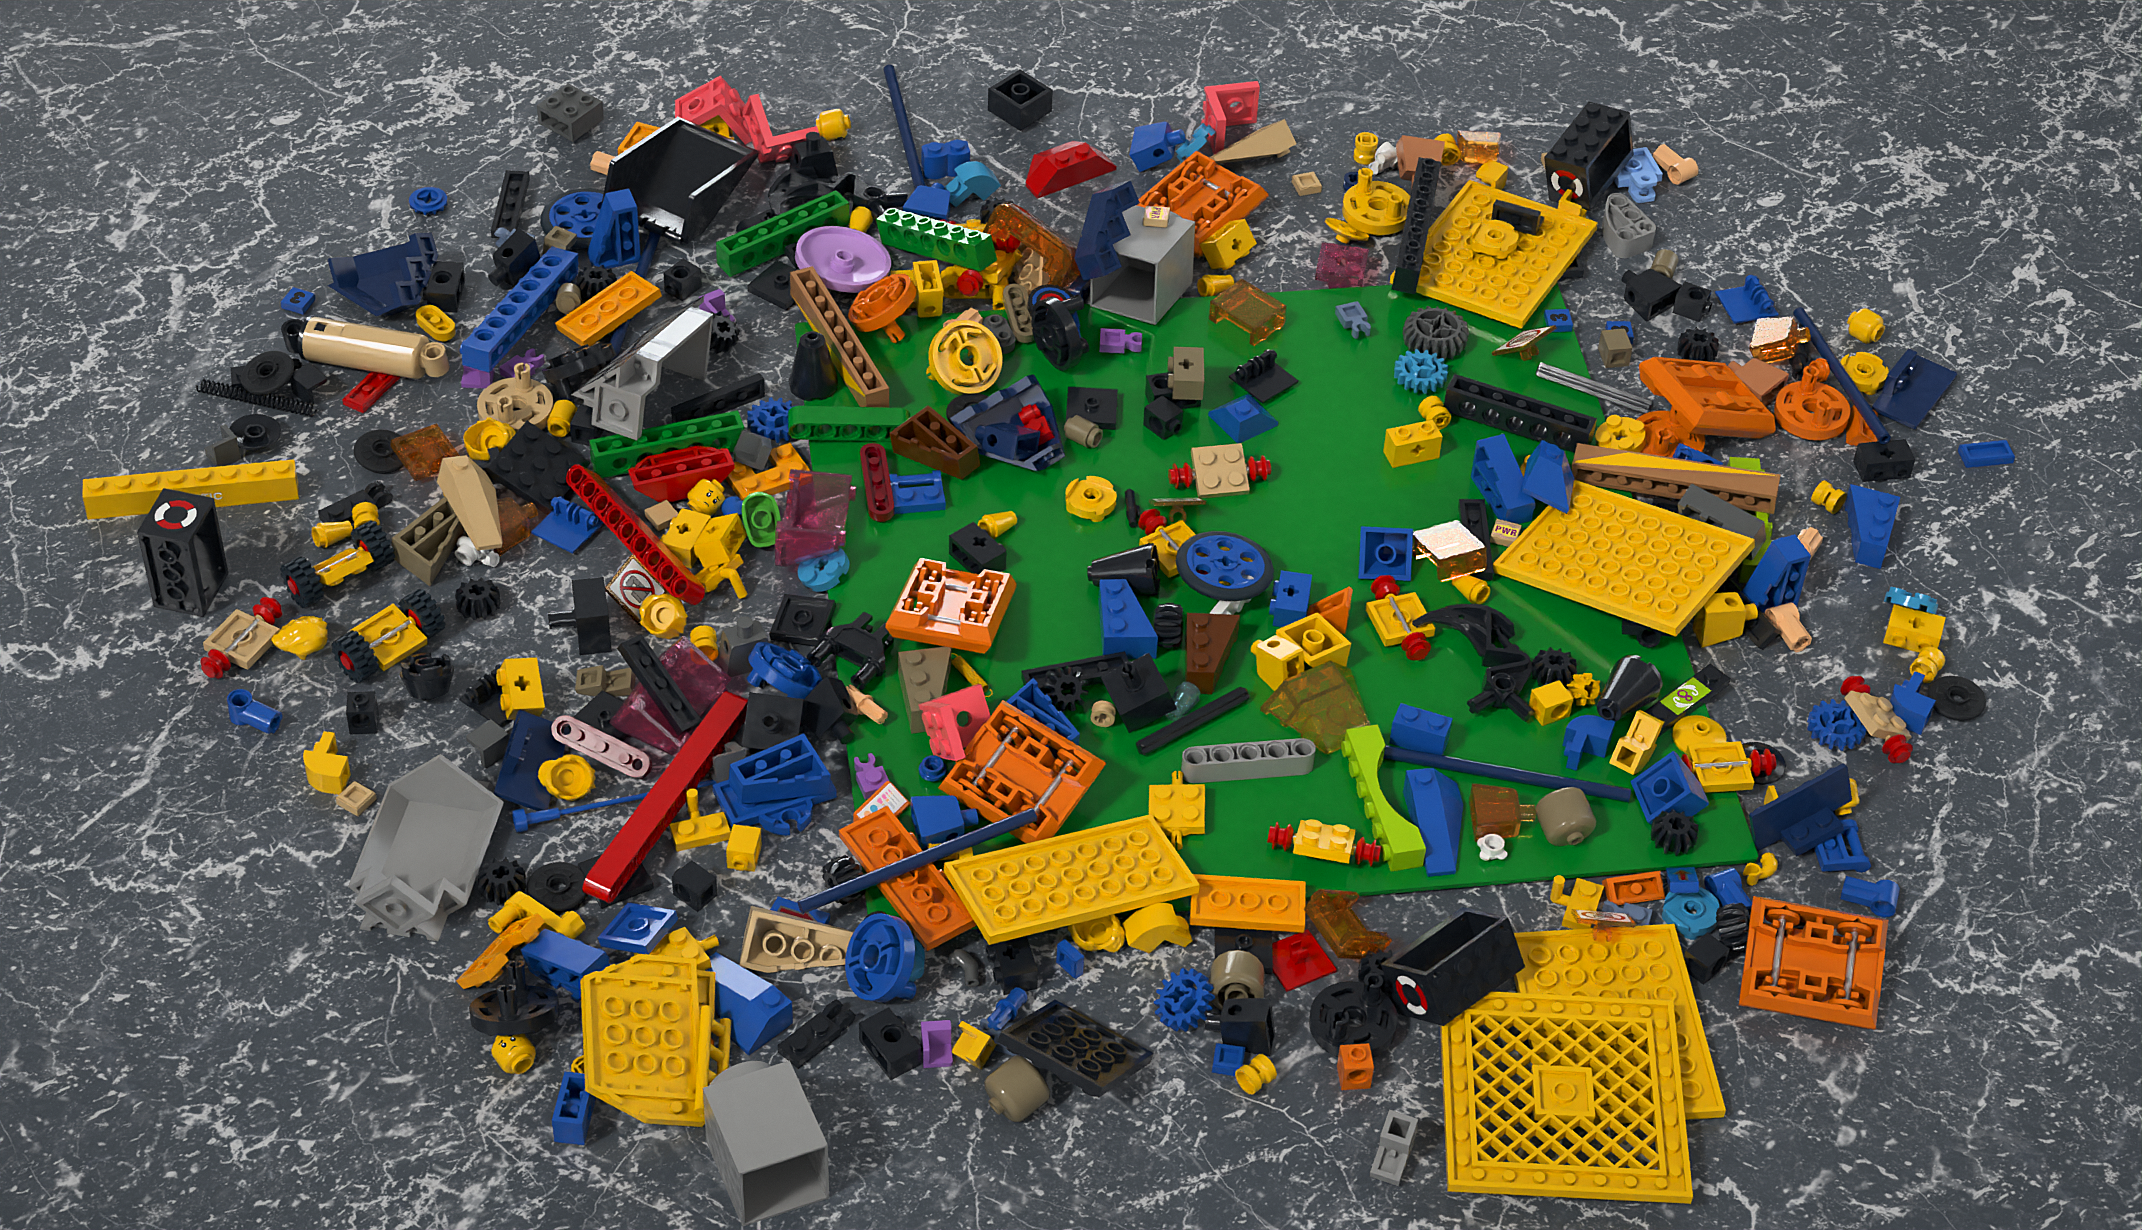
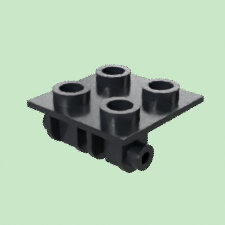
M1267 349L1260 356H1255L1244 365H1239L1236 371L1229 375L1232 381L1262 404L1298 383L1296 378L1275 363L1277 353L1273 349Z
M497 664L495 669L491 671V674H484L483 677L478 679L477 683L466 688V693L459 698V701L487 720H493L499 726L507 720L506 711L501 709L500 704L501 694H503L502 686L498 685L496 678L497 670L500 669L502 664Z

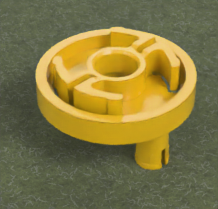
M1359 169L1357 184L1352 186L1343 198L1342 214L1347 223L1361 232L1373 235H1388L1403 230L1410 195L1394 184L1372 181L1373 171L1371 169Z
M971 320L955 321L943 327L934 336L929 348L930 366L927 368L926 374L931 373L928 378L933 381L937 380L943 388L957 395L980 393L992 386L1001 372L1003 359L1001 347L994 334L984 325ZM963 348L969 350L968 357L973 355L969 359L973 362L972 366L965 365L961 361L960 352Z

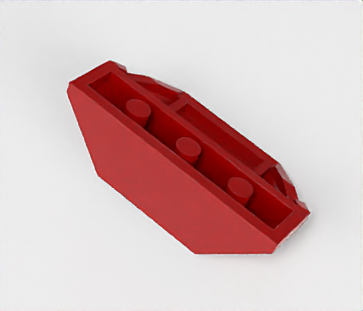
M1071 141L1034 154L1025 186L1038 199L1115 171L1117 166L1103 152L1086 142Z
M693 446L647 456L637 463L635 467H631L628 470V474L636 491L659 503L665 500L674 502L688 498V492L702 479H707L710 482L715 479L721 483L735 469V464L728 448L716 449L713 447Z

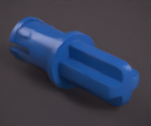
M1016 987L1010 991V994L1005 999L999 1000L996 1004V1009L987 1018L989 1022L987 1024L988 1028L999 1031L1009 1020H1013L1017 1016L1018 1009L1028 999L1023 989Z

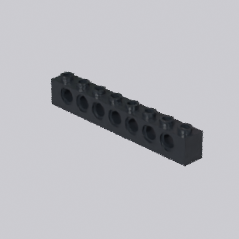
M1418 158L1391 290L1415 294L1439 178L1440 161H1435L1431 158Z

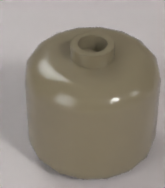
M1566 787L1555 790L1544 796L1536 805L1535 813L1547 841L1554 846L1576 845L1588 837L1596 827V818L1585 793L1579 788Z
M1233 950L1220 954L1213 961L1210 969L1209 983L1214 986L1210 993L1215 996V999L1211 1002L1217 1009L1222 1011L1224 1001L1227 999L1264 997L1265 974L1260 960L1249 952Z
M1021 1055L1010 1057L988 1075L984 1082L985 1090L990 1098L988 1103L998 1115L1002 1113L1013 1122L1025 1120L1050 1098V1089L1044 1078Z

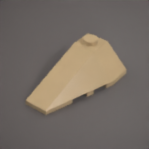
M1285 119L1258 129L1209 158L1213 159L1216 164L1267 158L1273 155H1277L1279 158L1290 153L1289 148L1296 145V142Z
M1047 227L1041 228L1021 241L1020 246L1017 248L1023 257L1013 267L1012 271L1015 273L1014 280L1017 284L1026 288L1028 296L1038 286L1052 284L1064 259L1065 241Z
M467 455L442 458L437 483L476 550L501 548L502 536L496 489L488 475Z
M751 906L739 965L743 968L766 973L791 969L800 970L810 967L845 965L847 947L854 931Z

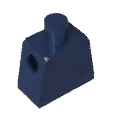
M1000 422L986 426L979 425L975 432V438L983 441V451L1014 461L1033 457L1037 454L1041 431Z

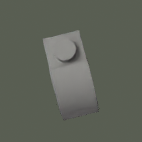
M1389 1110L1380 1135V1144L1370 1171V1177L1399 1186L1414 1145L1418 1128L1417 1118Z

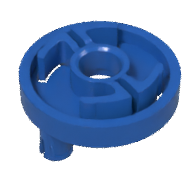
M759 642L748 656V661L753 670L746 679L757 688H761L764 681H767L776 689L787 694V697L805 699L823 680L817 668L811 665L808 659L794 649L788 651L775 644Z
M878 913L864 919L855 929L847 947L845 971L851 990L859 998L878 1003L887 1002L895 997L906 1000L914 998L916 985L908 980L914 966L915 943L912 932L906 922L896 916Z

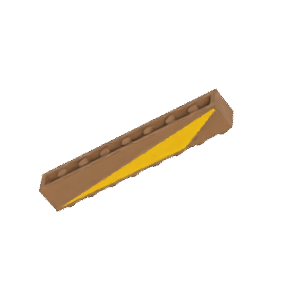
M811 266L790 272V295L811 329L824 336L832 362L860 407L889 408L888 385L814 267Z
M1577 443L1572 462L1574 480L1589 485L1681 499L1689 486L1694 484L1739 509L1774 514L1781 476V474Z

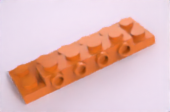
M888 806L839 830L840 839L866 873L922 852L916 836L912 832L908 833ZM933 863L876 885L903 921L906 922L926 951L976 926L975 921L959 895L948 884L945 873L941 869L937 870Z

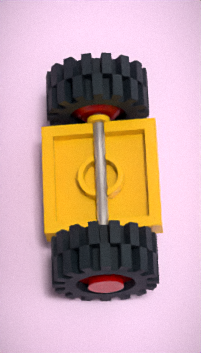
M371 520L353 529L351 532L353 537L351 539L355 543L353 545L355 549L348 548L313 567L302 556L282 565L280 568L282 573L280 574L284 579L283 583L287 586L286 590L288 593H291V598L296 601V604L300 605L301 608H305L324 598L322 584L334 586L343 582V577L350 573L353 575L358 574L367 568L374 572L393 563L395 558L394 550L390 546V540L386 538L387 534L385 531H382V527L377 525V522Z
M417 589L400 600L398 603L400 607H397L394 603L333 641L331 647L332 653L335 654V661L339 662L338 666L340 669L343 668V673L346 676L349 675V679L354 680L355 683H360L379 670V667L385 671L427 645L428 639L445 629L446 622L444 621V615L440 613L442 611L441 608L436 606L437 602L435 599H431L429 593L426 594L425 590Z

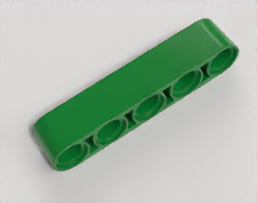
M794 406L787 413L789 435L799 440L891 442L890 432L911 418L910 412L904 408Z

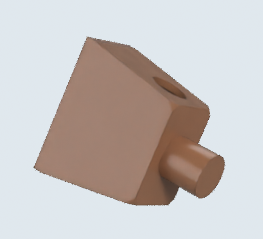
M1402 135L1396 144L1400 178L1410 180L1413 184L1419 157L1431 158L1441 162L1445 141Z
M1752 358L1743 366L1735 361H1731L1728 364V367L1765 407L1776 399L1779 391L1787 384L1789 373L1759 359Z

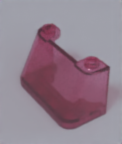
M790 469L789 491H787L786 509L783 521H777L775 531V566H791L837 552L840 546H845L846 531H844L849 505L850 501H855L856 486L852 485V475Z
M682 636L658 657L699 717L711 702L717 701L725 691H729L726 686L732 678L685 636ZM640 681L610 721V724L618 731L672 756L681 750L691 736L688 734L689 731L684 732L680 736L676 734Z

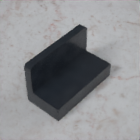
M1498 199L1493 204L1491 220L1507 222L1516 231L1536 236L1544 223L1541 211Z

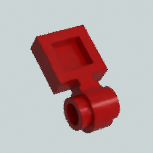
M1029 404L1021 408L1022 411L1018 415L1024 424L1023 427L1041 431L1038 446L1054 438L1045 416H1042L1037 404Z

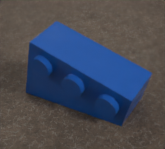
M629 189L605 194L587 251L592 267L594 264L596 267L604 265L605 269L637 263L640 260L637 205Z
M1501 434L1477 440L1471 479L1497 518L1515 524L1532 521L1533 511L1536 507L1535 499L1522 492L1524 477L1505 435Z
M1850 484L1844 507L1848 514V528L1851 529L1852 534L1851 543L1855 563L1881 569L1900 501L1899 496Z
M1795 534L1773 540L1742 591L1764 614L1768 608L1790 602L1794 603L1797 607L1811 558L1810 553Z
M1100 580L1098 604L1102 654L1107 655L1125 651L1128 659H1137L1150 653L1152 659H1156L1158 636L1127 580Z
M1034 678L1006 701L1079 746L1080 733L1061 711H1057L1052 705L1051 698L1042 693ZM1031 736V738H1033L1034 740L1040 742L1039 739H1037L1036 737ZM1046 745V747L1050 749L1054 758L1060 759L1057 755L1058 751L1050 747L1049 745Z
M804 733L730 764L729 785L741 804L829 793L831 775Z
M543 929L533 941L521 949L531 973L555 989L562 986L572 993L571 999L576 1003L581 1001L580 981L583 976L595 971H602L607 966H610L609 956L604 950L596 949L584 944L580 940H573L562 933H555L548 929Z

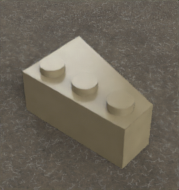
M446 497L438 501L392 538L393 553L395 554L394 560L429 586L432 585L465 530Z
M950 647L898 652V675L911 734L926 732L922 720L923 710L919 709L918 704L944 696L947 691V682L951 671L952 648Z

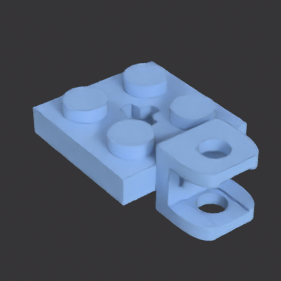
M1647 147L1633 149V157L1615 178L1614 182L1618 188L1629 187L1628 192L1637 203L1654 201L1655 191L1653 186H1656L1657 182L1662 181L1663 173Z

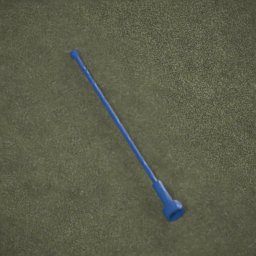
M713 779L699 782L697 788L710 786L717 782ZM649 792L561 810L557 807L525 814L524 808L513 810L512 816L516 833L528 831L529 824L559 819L560 815L644 799Z

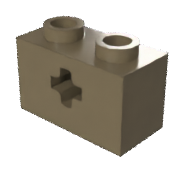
M1174 347L1173 357H1168V372H1172V374H1168V389H1173V399L1203 400L1204 348Z

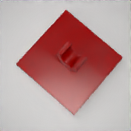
M1308 929L1304 930V933L1299 932L1272 943V972L1286 992L1337 972L1335 966Z

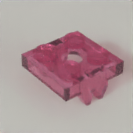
M1322 242L1315 280L1328 282L1327 286L1329 289L1336 288V286L1348 288L1349 285L1362 287L1369 249ZM1342 259L1346 260V265L1344 266L1340 265Z

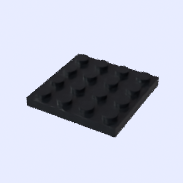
M1057 1000L1051 1001L1001 1031L997 1041L1005 1046L1009 1052L1022 1055L1031 1060L1032 1064L1036 1067L1047 1069L1056 1074L1060 1080L1070 1082L1080 1087L1085 1094L1098 1098L1150 1064L1154 1055L1153 1052Z

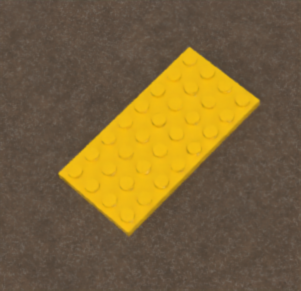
M1151 814L944 863V873L989 945L1198 894L1200 884Z

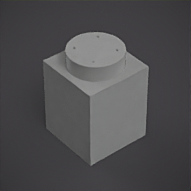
M1135 205L1122 212L1131 235L1113 244L1122 267L1106 276L1091 279L1090 306L1156 325L1193 282L1195 221L1184 219L1170 211L1166 228L1143 226L1145 208Z
M790 1060L773 1066L762 1061L742 1062L724 1070L712 1080L709 1086L703 1088L706 1142L742 1227L829 1198L828 1144Z

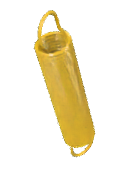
M952 653L957 656L952 660L955 668L972 686L981 684L985 693L989 685L961 656Z

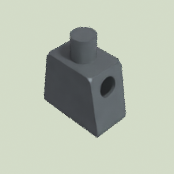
M743 616L738 618L736 626L725 628L722 631L718 661L726 678L745 674L753 670L748 661L749 654L757 643H769L760 621H753L750 617Z

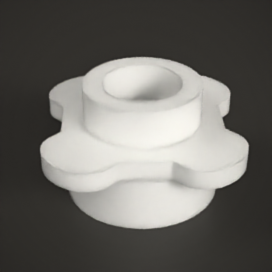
M1488 834L1479 838L1477 845L1481 849L1480 858L1485 861L1497 858L1504 860L1507 857V852L1504 850V839L1497 834Z

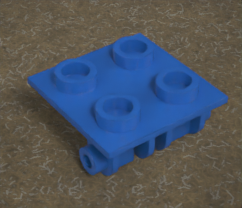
M1748 275L1745 278V285L1742 287L1715 291L1716 296L1734 324L1779 315L1774 308L1773 300L1769 299L1768 292L1763 285H1760L1757 276Z
M559 496L554 497L551 501V506H553L554 510L531 531V534L573 554L604 522L593 511L589 512L582 506H577L574 502L570 504L564 497Z

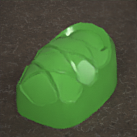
M764 492L749 494L742 502V519L751 544L757 548L777 544L782 536V525L779 508L774 497Z

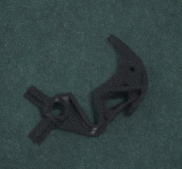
M813 166L797 167L785 171L775 180L768 192L769 205L774 216L782 214L780 207L787 201L794 199L814 200L835 190L842 196L847 192L853 193L852 211L856 207H865L871 211L875 221L876 218L884 214L887 208L903 207L908 200L907 193L886 194L881 188L868 186L854 172L844 173L840 178L838 176H830L829 179L818 178Z
M1455 604L1430 611L1413 620L1412 625L1416 628L1430 623H1441L1460 631L1469 639L1478 655L1482 657V666L1489 667L1486 668L1483 678L1482 693L1467 701V705L1470 707L1469 711L1472 714H1478L1490 706L1498 709L1508 707L1523 721L1527 722L1530 720L1535 710L1518 695L1532 673L1533 664L1526 653L1519 651V647L1511 644L1509 639L1515 636L1514 623L1505 615L1487 605ZM1491 632L1497 634L1498 640L1504 648H1497L1494 644H1491Z

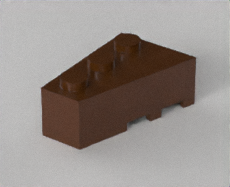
M929 405L890 432L894 453L940 470L962 480L981 466L977 445Z
M1187 613L1185 629V693H1213L1226 659L1228 660L1231 648L1238 638L1240 615Z

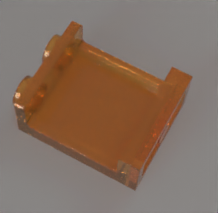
M1240 279L1210 301L1209 320L1217 324L1226 318L1250 333L1249 343L1255 346L1260 341H1264L1275 330L1282 328L1286 321V305L1244 279Z
M1458 520L1413 532L1412 556L1415 559L1428 557L1437 566V578L1440 582L1486 570V546Z
M1319 889L1311 896V900L1305 906L1304 911L1338 958L1361 960V958H1365L1368 951L1376 953L1378 948L1382 952L1386 950L1393 941L1388 933L1367 931L1352 910V906L1359 899L1357 892Z

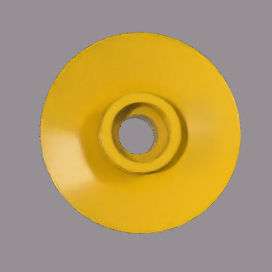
M1334 218L1325 219L1328 227L1337 234L1336 239L1348 244L1350 240L1366 241L1369 239L1367 233L1355 229L1349 223Z
M1691 715L1683 717L1676 722L1672 731L1675 745L1684 753H1686L1687 746L1690 744L1722 743L1727 741L1726 733L1722 726L1705 716Z

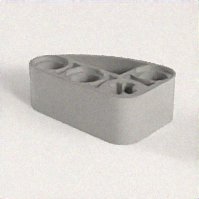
M1621 193L1610 194L1607 198L1602 221V233L1608 248L1619 258H1630L1649 251L1653 246L1656 225L1627 196Z

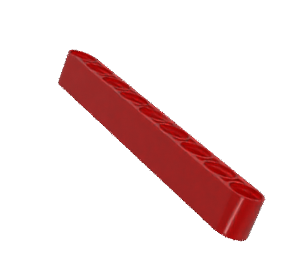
M579 464L573 465L567 472L566 482L673 597L690 605L699 604L705 595L703 584L599 474Z

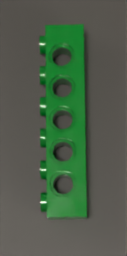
M835 190L716 242L717 265L729 277H732L784 254L785 246L798 242L803 234L812 229L824 226L846 227L850 223L849 202Z
M890 208L883 215L876 218L881 241L884 245L977 271H982L997 261L990 234L949 224L945 221L923 217L911 212L908 213L896 208Z
M737 410L642 429V436L638 440L620 434L589 440L591 464L594 472L599 474L601 478L628 473L631 467H635L637 463L647 456L693 446L713 447L716 449L728 448L729 452H733L741 431L745 430V427Z

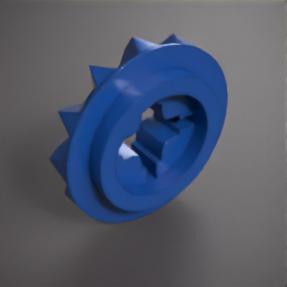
M420 188L410 195V208L414 209L416 214L423 212L425 216L428 213L435 215L436 211H443L444 206L447 205V195L439 188Z

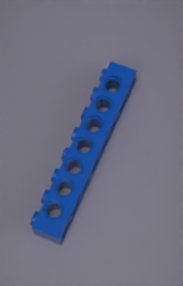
M552 246L543 254L540 260L530 268L529 272L519 280L518 284L507 293V296L496 305L495 309L489 315H486L484 321L473 330L472 334L466 340H463L460 346L462 365L490 373L556 299L558 288L562 284L570 283L577 276L578 253Z

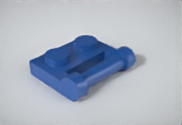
M933 470L932 473L905 476L889 474L894 501V514L946 510L940 470ZM932 483H933L932 486L899 488V486L920 485V484H932Z
M1840 820L1844 827V831L1841 833L1847 837L1853 856L1848 855L1841 833L1814 847L1822 872L1855 870L1862 873L1871 868L1870 860L1865 856L1857 834L1859 828L1855 820Z

